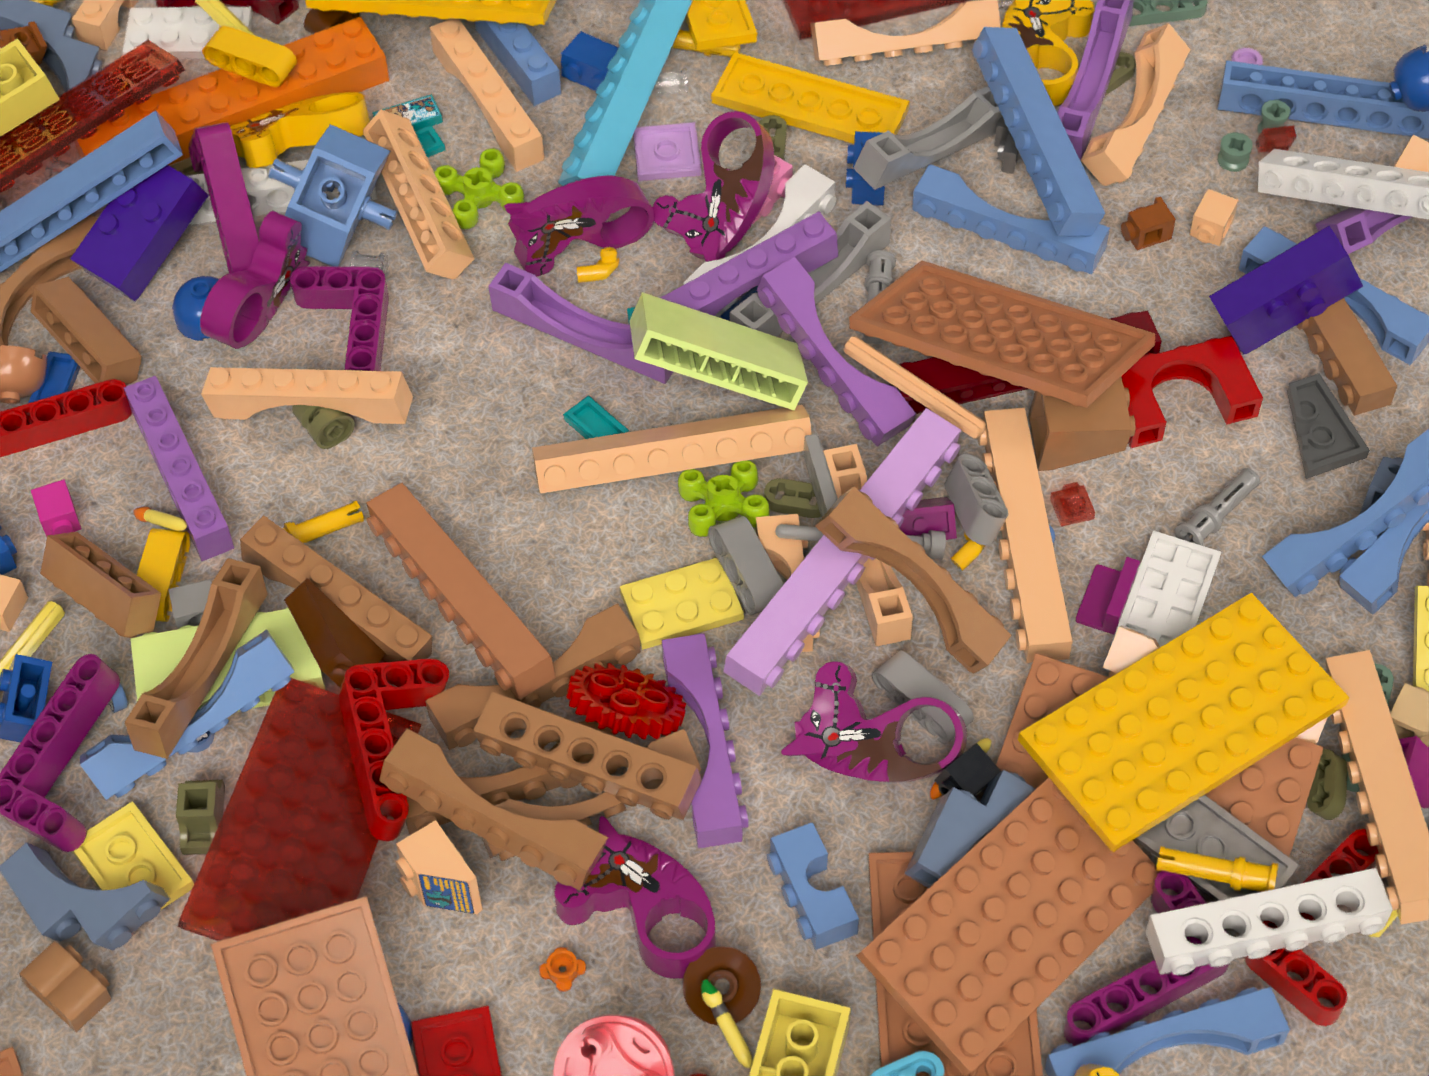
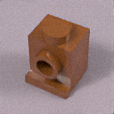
M35 21L29 22L28 26L0 30V49L18 38L34 61L41 65L47 44Z
M1160 196L1155 198L1153 205L1139 207L1129 212L1127 221L1121 223V232L1124 239L1131 241L1138 251L1171 240L1176 219Z

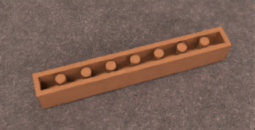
M403 483L366 502L370 517L367 518V523L376 537L382 535L389 553L394 558L399 556L402 559V565L411 579L417 577L427 599L430 601L435 599L437 601L443 618L448 623L453 621L457 625V632L466 645L472 643L476 648L475 652L478 659L485 668L492 667L495 671V678L504 691L510 689L517 699L520 700L556 678L551 655Z

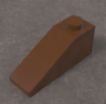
M308 578L284 599L320 669L340 689L344 675L351 666L379 663L386 653Z

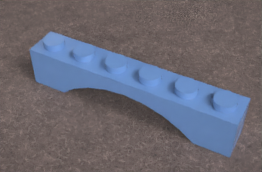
M931 164L926 168L913 193L912 210L918 212L923 217H932L944 221L954 228L972 231L984 239L997 240L1008 244L1009 247L1015 250L1022 249L1038 255L1043 260H1053L1067 265L1077 272L1083 271L1093 274L1107 247L1110 227L1099 224L1092 236H1058L1050 220L1024 218L993 207L978 197L965 184L959 174Z
M1264 226L1243 250L1239 270L1247 274L1297 244L1285 238L1282 234L1276 233ZM1360 279L1363 287L1344 297L1351 310L1367 324L1383 351L1411 366L1429 343V316L1400 301L1397 297L1378 289L1366 280Z
M1429 429L1407 445L1403 462L1393 482L1384 494L1365 512L1349 522L1329 530L1310 534H1290L1262 556L1294 597L1312 591L1318 585V580L1329 572H1336L1341 569L1351 555L1358 550H1365L1370 547L1380 533L1388 527L1394 528L1403 522L1406 514L1417 505L1422 506L1429 502Z
M1429 502L1422 506L1417 505L1406 514L1403 522L1394 528H1388L1383 534H1379L1376 541L1357 559L1355 557L1349 559L1341 568V575L1339 576L1340 588L1372 615L1398 591L1399 573L1404 556L1413 539L1429 522Z
M267 629L235 651L231 667L221 686L209 701L197 710L169 757L176 752L182 755L190 751L197 745V738L207 731L211 734L219 731L228 724L229 716L238 710L242 713L250 710L259 703L260 695L269 689L277 691L290 682V675L294 673L293 666ZM110 735L80 755V766L106 800L113 795L117 798L125 795L135 786V780L144 774L148 776L156 774L165 767L167 762L165 758L134 750L129 735Z
M1252 987L1239 992L1235 998L1222 1002L1220 999L1208 1000L1201 1004L1198 1009L1184 1013L1183 1010L1172 1011L1163 1016L1162 1020L1148 1024L1146 1021H1139L1133 1023L1120 1033L1110 1035L1109 1032L1099 1033L1091 1037L1087 1043L1073 1046L1071 1043L1060 1045L1048 1054L1044 1069L1047 1076H1074L1079 1067L1092 1063L1109 1067L1120 1074L1125 1068L1141 1057L1160 1049L1179 1045H1211L1249 1055L1284 1044L1290 1028L1271 987L1261 990Z

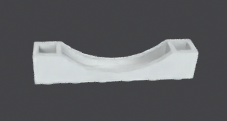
M804 164L785 183V199L782 211L776 223L767 234L754 245L737 254L719 260L704 262L684 284L818 211L821 214L830 213L836 204V182ZM737 297L727 306L721 309L715 316L719 317L720 315H722L728 308H730L736 302V300L739 297Z

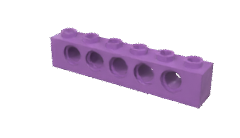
M156 375L124 387L132 414L181 518L187 523L186 529L201 561L235 549L228 525Z

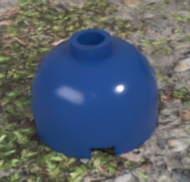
M1422 45L1405 53L1396 62L1393 70L1394 81L1390 82L1389 86L1395 101L1402 99L1407 108L1426 112L1429 111V51H1427L1426 45Z
M213 276L195 277L182 284L176 292L172 312L177 329L185 337L195 341H203V338H210L202 333L200 319L207 296L219 280L218 278Z

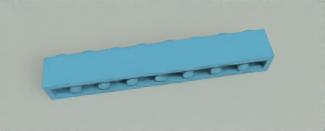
M640 0L637 8L630 15L629 19L631 22L626 32L619 39L620 46L616 55L607 66L609 69L607 75L596 90L597 97L585 114L586 121L583 128L574 138L573 143L575 145L562 165L563 172L558 180V183L562 186L590 177L615 176L692 0Z

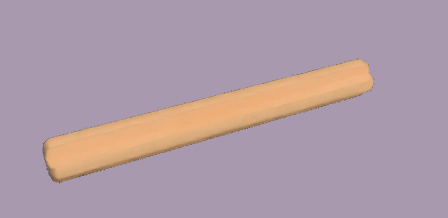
M852 336L845 343V354L958 427L970 437L977 439L984 432L986 426L984 420L858 337Z

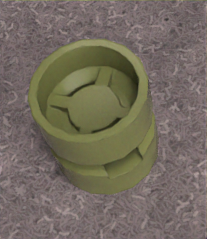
M293 405L292 407L294 416L307 429L308 434L317 446L322 449H330L345 441L354 430V419L348 413L319 406Z

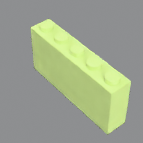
M643 292L641 293L630 319L634 358L636 360L795 410L808 383L797 343Z
M288 607L272 612L256 613L198 709L206 704L221 686L231 667L235 651L266 629L292 664L294 673L290 675V682L277 691L269 689L260 695L259 703L253 708L326 694L323 671L317 664ZM199 625L182 626L176 630L160 633L149 632L139 637L130 638L137 701L142 693L154 689L173 672L191 644Z

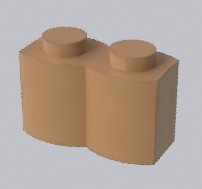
M54 941L28 964L19 975L25 986L77 1033L112 1000L106 989L110 986V983L97 969L94 968L89 972L80 964L84 960L72 946L68 944L63 948Z

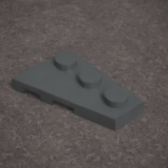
M1320 373L1289 383L1287 394L1306 479L1368 457L1369 448Z

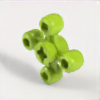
M490 148L484 150L479 158L480 167L469 169L464 176L459 175L456 169L450 165L440 166L434 171L445 195H452L456 191L464 195V199L457 201L452 210L461 229L473 228L479 219L478 209L490 206L493 201L500 203L504 210V205L508 203H524L525 201L523 189L519 184L508 182L499 186L493 181L494 178L501 176L505 169L503 154L497 149Z
M749 460L736 462L731 468V476H714L708 482L705 481L703 474L695 469L685 470L679 475L678 491L681 498L689 502L700 499L706 502L705 504L693 506L688 512V526L692 534L698 537L709 536V528L716 525V520L728 521L736 518L738 514L745 516L754 528L756 527V517L769 516V503L765 497L750 495L745 498L741 494L742 492L752 491L758 484V469L753 462Z

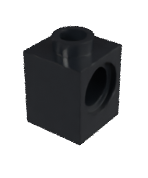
M976 743L947 766L934 781L938 784L942 796L953 787L958 790H965L975 796L1001 770Z

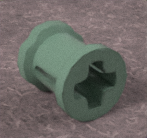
M1269 100L1262 106L1261 115L1263 119L1258 124L1257 132L1259 136L1267 141H1278L1285 135L1286 128L1284 123L1290 116V108L1285 102L1280 100Z

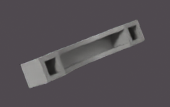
M989 86L973 92L953 111L923 130L906 135H896L887 131L867 140L853 169L876 190L996 134V126L1002 114L997 103L994 101Z
M868 201L845 218L837 230L838 257L811 272H807L815 282V305L866 264L869 253L883 250L890 244L891 218ZM758 293L750 295L730 312L731 322L776 337L783 332L778 323L777 316L771 308H767L762 304Z

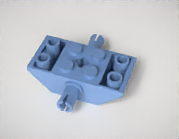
M330 124L315 145L303 170L282 162L278 158L275 159L273 162L274 168L270 169L268 178H273L295 188L285 216L301 222V246L307 248L306 256L329 266L339 267L360 220L362 221L364 218L385 227L387 230L391 229L393 225L392 220L395 221L397 211L371 201L370 197L390 154V150ZM335 188H338L340 196L329 200L326 192H333Z

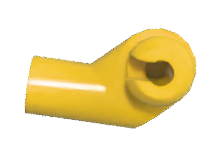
M613 247L603 248L600 251L601 259L595 265L577 266L578 283L607 279L619 265L620 259L617 257V250Z
M965 532L964 537L967 542L950 558L962 571L980 555L986 546L972 541Z

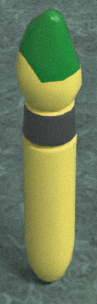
M704 979L701 984L703 1000L711 1007L713 1015L739 1063L746 1068H751L752 1056L729 1010L722 1002L721 993L709 980Z

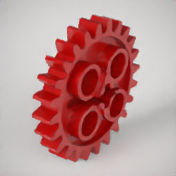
M594 663V669L585 665L582 671L576 669L575 674L571 675L566 699L570 700L569 707L576 708V715H586L585 722L599 723L598 729L608 727L614 735L618 732H624L627 738L637 734L642 740H646L649 734L653 738L659 739L660 734L667 736L671 734V731L677 732L679 727L682 726L686 712V703L682 702L683 696L675 694V687H665V680L656 681L653 679L654 674L643 675L640 669L628 670L625 665H622L620 669L615 668L611 663H608L606 668Z

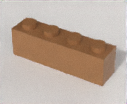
M70 277L34 285L30 312L95 384L117 379L126 385L137 380L141 365L139 351L127 341L120 330L105 317L101 309L94 305L85 295L84 291Z
M1345 298L1327 307L1320 315L1310 317L1296 325L1298 329L1304 330L1308 337L1310 350L1313 354H1318L1323 362L1326 377L1329 380L1333 379L1338 388L1340 401L1343 405L1349 406L1354 416L1391 405L1397 384Z
M78 532L47 535L41 575L52 582L56 588L61 589L72 597L77 604L84 606L92 612L97 619L113 628L122 637L133 638L137 634L154 631L161 593Z

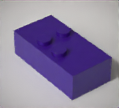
M166 165L109 202L70 259L93 277L135 302L209 195L193 179Z
M1329 225L1209 297L1244 355L1306 319L1320 315L1330 305L1363 287V284L1349 255Z

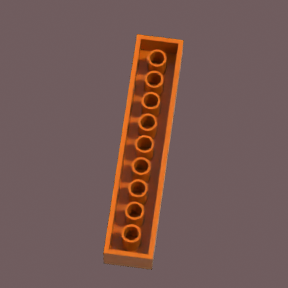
M360 16L283 45L296 56L297 64L279 87H271L224 69H219L75 123L69 127L76 149L82 159L156 110L174 129L183 153L182 156L168 164L171 165L190 158L189 142L195 128L226 122L229 123V126L305 99L332 93H359L390 81L386 56Z

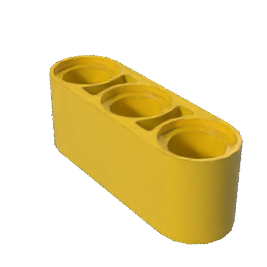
M225 25L219 27L202 49L203 56L212 65L271 87H279L297 64L296 56L287 47Z
M152 528L148 534L136 575L161 593L156 621L168 622L171 615L167 614L168 611L172 612V605L168 589L179 587L176 585V582L181 581L187 556L184 555L185 552L189 553L190 535L187 531Z

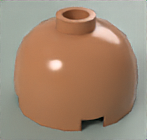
M0 345V402L8 404L20 403V398L30 397L43 385L47 372V356L45 354H42L40 359L35 357L34 349Z

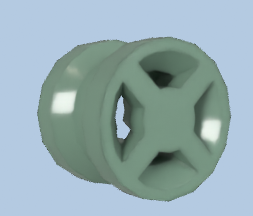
M1238 132L1228 133L1223 136L1217 159L1219 165L1231 172L1244 170L1249 164V155L1252 152L1253 143L1247 135Z

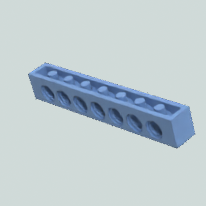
M1226 60L1220 88L1218 110L1261 115V109L1265 102L1280 100L1289 106L1290 116L1288 119L1405 136L1415 135L1419 138L1429 139V111H1414L1407 108L1402 99L1395 101L1388 82Z

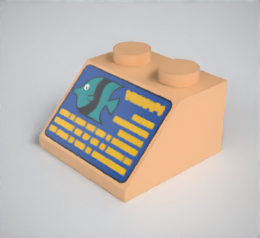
M436 820L396 843L399 859L395 863L402 874L400 878L401 884L411 898L417 895L422 904L429 907L478 914L483 911L476 876Z

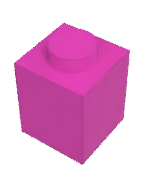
M65 479L31 490L46 537L47 535L82 530Z

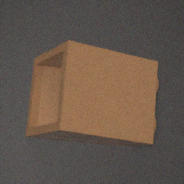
M1122 377L1115 381L1087 408L1074 406L1070 402L1052 396H1044L1035 391L1028 418L1038 471L1054 470L1126 450L1129 438L1135 434L1134 416H1129L1130 394L1128 388L1123 387Z

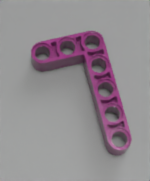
M228 122L195 128L189 142L190 159L194 171H203L228 272L234 273L247 270L252 263L259 239L231 128Z
M305 266L294 270L290 276V283L295 303L299 307L305 309H352L344 370L381 371L389 302L384 272L376 267Z
M86 654L75 662L0 772V815L15 826L64 852L74 851L82 845L86 838V827L65 809L45 799V796L119 687V674L97 655Z
M1161 871L1157 875L1153 886V893L1151 894V903L1157 913L1206 904L1186 875ZM1171 889L1175 891L1178 895L1169 896L1165 894L1162 890ZM1186 937V939L1192 944H1203L1202 941L1196 937ZM1153 960L1071 1005L1063 1027L1064 1037L1068 1043L1077 1046L1087 1043L1091 1037L1099 1033L1109 1032L1110 1035H1113L1222 976L1227 971L1230 963L1219 967H1212L1210 964L1198 966L1189 972L1190 975L1181 976L1174 975L1172 972L1160 974L1156 962ZM1149 985L1154 987L1157 993L1148 994L1140 986ZM1107 1004H1120L1124 1011L1115 1012ZM1079 1020L1085 1021L1091 1026V1029H1079L1074 1025V1022Z

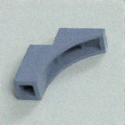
M0 0V30L28 26L29 22L35 21L47 44L43 61L59 79L65 93L67 108L79 110L83 100L89 101L91 97L93 83L90 82L92 77L98 79L101 71L102 61L98 60L99 47L73 39L75 27L71 26L72 13L31 0Z
M1004 769L987 785L980 802L976 801V798L971 793L953 787L940 798L904 874L930 888L977 841L983 839L1024 801L1035 788L1027 784L1020 775L1007 772Z
M27 842L0 865V872L41 935L60 942L76 935L82 926L93 944L114 951L116 948L125 945L141 925L155 918L159 914L161 907L170 900L162 887L145 880L112 890L81 888L59 869L47 850Z

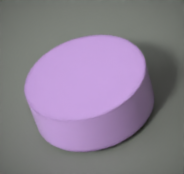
M1241 48L1233 53L1231 61L1262 65L1263 58L1254 49Z

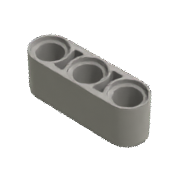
M969 453L960 454L944 483L945 489L954 504V509L966 535L978 544L991 545L1008 516V510L986 464L975 455Z
M740 516L710 526L708 535L711 547L745 610L750 615L762 612L784 584L749 520L745 516Z
M902 650L897 651L872 673V680L876 687L881 691L883 689L886 690L885 695L898 706L915 698L931 697L953 706L962 716L966 727L974 720L971 709L959 696ZM928 706L912 712L913 715L911 717L934 737L938 735L939 738L937 740L941 743L948 744L955 737L953 722L942 709Z

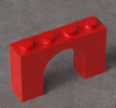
M1232 335L1223 338H1211L1205 342L1190 346H1179L1173 350L1157 354H1146L1121 376L1123 387L1128 388L1130 394L1129 416H1134L1135 434L1128 441L1130 448L1163 441L1167 421L1152 390L1165 381L1184 379L1203 386L1214 398L1226 425L1258 417L1263 396Z

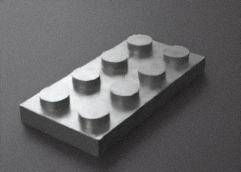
M1203 795L1134 839L1158 858L1160 857V847L1164 846L1169 849L1234 861L1235 857L1239 858L1241 856L1245 857L1247 862L1267 866L1277 863L1279 865L1275 889L1283 888L1299 867L1296 862L1206 795ZM1186 875L1191 883L1215 901L1260 892L1245 888L1235 891L1233 890L1234 888H1230L1229 883Z

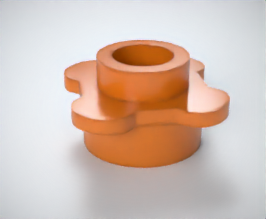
M559 947L549 955L547 962L540 966L539 972L543 979H550L556 984L559 991L565 992L572 988V982L577 976L585 973L586 964L581 959L577 960L576 956L567 948ZM566 967V971L560 972L559 968Z

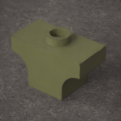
M223 779L178 783L176 820L179 825L182 855L220 853L225 796Z

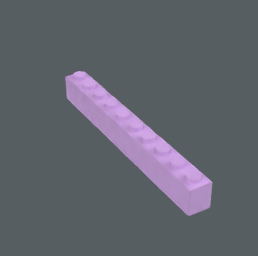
M926 408L860 491L867 494L873 504L885 516L892 518L900 528L904 520L902 515L907 509L913 511L922 499L923 493L921 491L926 485L932 487L942 472L940 467L945 461L951 463L958 454L961 446L957 442L961 429ZM823 535L727 654L723 672L758 696L762 694L767 686L773 688L784 673V669H782L788 659L792 662L797 659L805 645L803 640L808 634L814 636L819 631L825 621L823 615L829 608L835 610L845 595L843 591L849 583L855 585L865 570L864 563L868 558L872 560L875 558L860 553L841 551Z

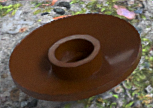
M727 946L706 949L699 959L690 962L683 978L685 1001L694 1015L708 1024L719 1026L711 1007L705 1003L701 994V984L704 979L709 980L714 987L715 983L720 979H725L729 982V991L721 994L722 1002L726 1005L735 1023L745 1019L754 1010L759 1001L761 979L754 962L740 950Z

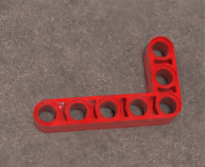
M111 379L0 411V458L128 419L132 415V411L124 391V387L127 386L121 380Z
M437 659L360 664L351 666L344 675L339 692V704L368 829L371 835L380 841L389 842L398 838L409 812L406 795L391 791L386 784H384L385 786H380L375 783H382L379 780L383 763L394 747L386 710L425 707V700L443 692L449 679V670L442 661ZM368 750L375 751L378 754L371 753ZM383 815L391 816L394 820L387 819Z
M1366 829L1354 831L1302 883L1333 877L1332 873L1345 875L1375 868V855L1379 854L1377 845L1370 846ZM1356 849L1367 852L1369 856L1359 854ZM1299 913L1306 920H1315L1308 913ZM1271 921L1262 922L1268 928H1278ZM1286 948L1273 950L1271 955L1257 959H1250L1248 956L1244 957L1247 966L1309 1020L1321 1026H1329L1337 1022L1347 1002L1346 989L1301 949L1295 951H1288ZM1287 973H1296L1300 975L1303 980H1293L1287 975ZM1318 999H1327L1334 1007H1325Z

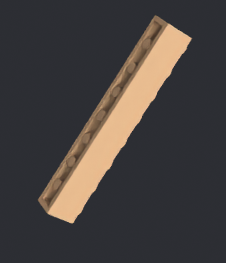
M797 405L795 410L777 408L532 447L539 492L547 493L804 451L805 436L812 435L810 417L803 405Z
M1025 407L984 411L983 420L986 426L984 432L977 439L979 446L985 445L986 453L982 454V461L986 464L1008 510V516L1000 529L1003 539H999L1000 559L1007 560L1008 569L1004 570L1006 590H1013L1014 599H1010V612L1012 620H1018L1020 629H1016L1018 651L1024 650L1026 663H1032L1035 654L1055 660L1069 659L1073 641Z
M1366 650L1327 657L1326 673L1350 697L1347 705L1333 713L1331 719L1333 724H1340L1342 730L1338 732L1342 754L1349 753L1351 761L1347 762L1348 774L1351 784L1358 783L1360 792H1356L1360 814L1368 815L1370 823H1366V832L1370 846L1377 845L1379 854L1375 855L1380 878H1387L1389 887H1385V891L1392 909L1397 910L1401 925L1429 920V832L1371 652Z

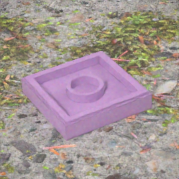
M695 122L636 127L633 139L638 181L702 176Z

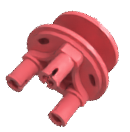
M602 1015L581 1023L565 1038L555 1058L553 1076H674V1067L667 1044L651 1025L630 1016Z

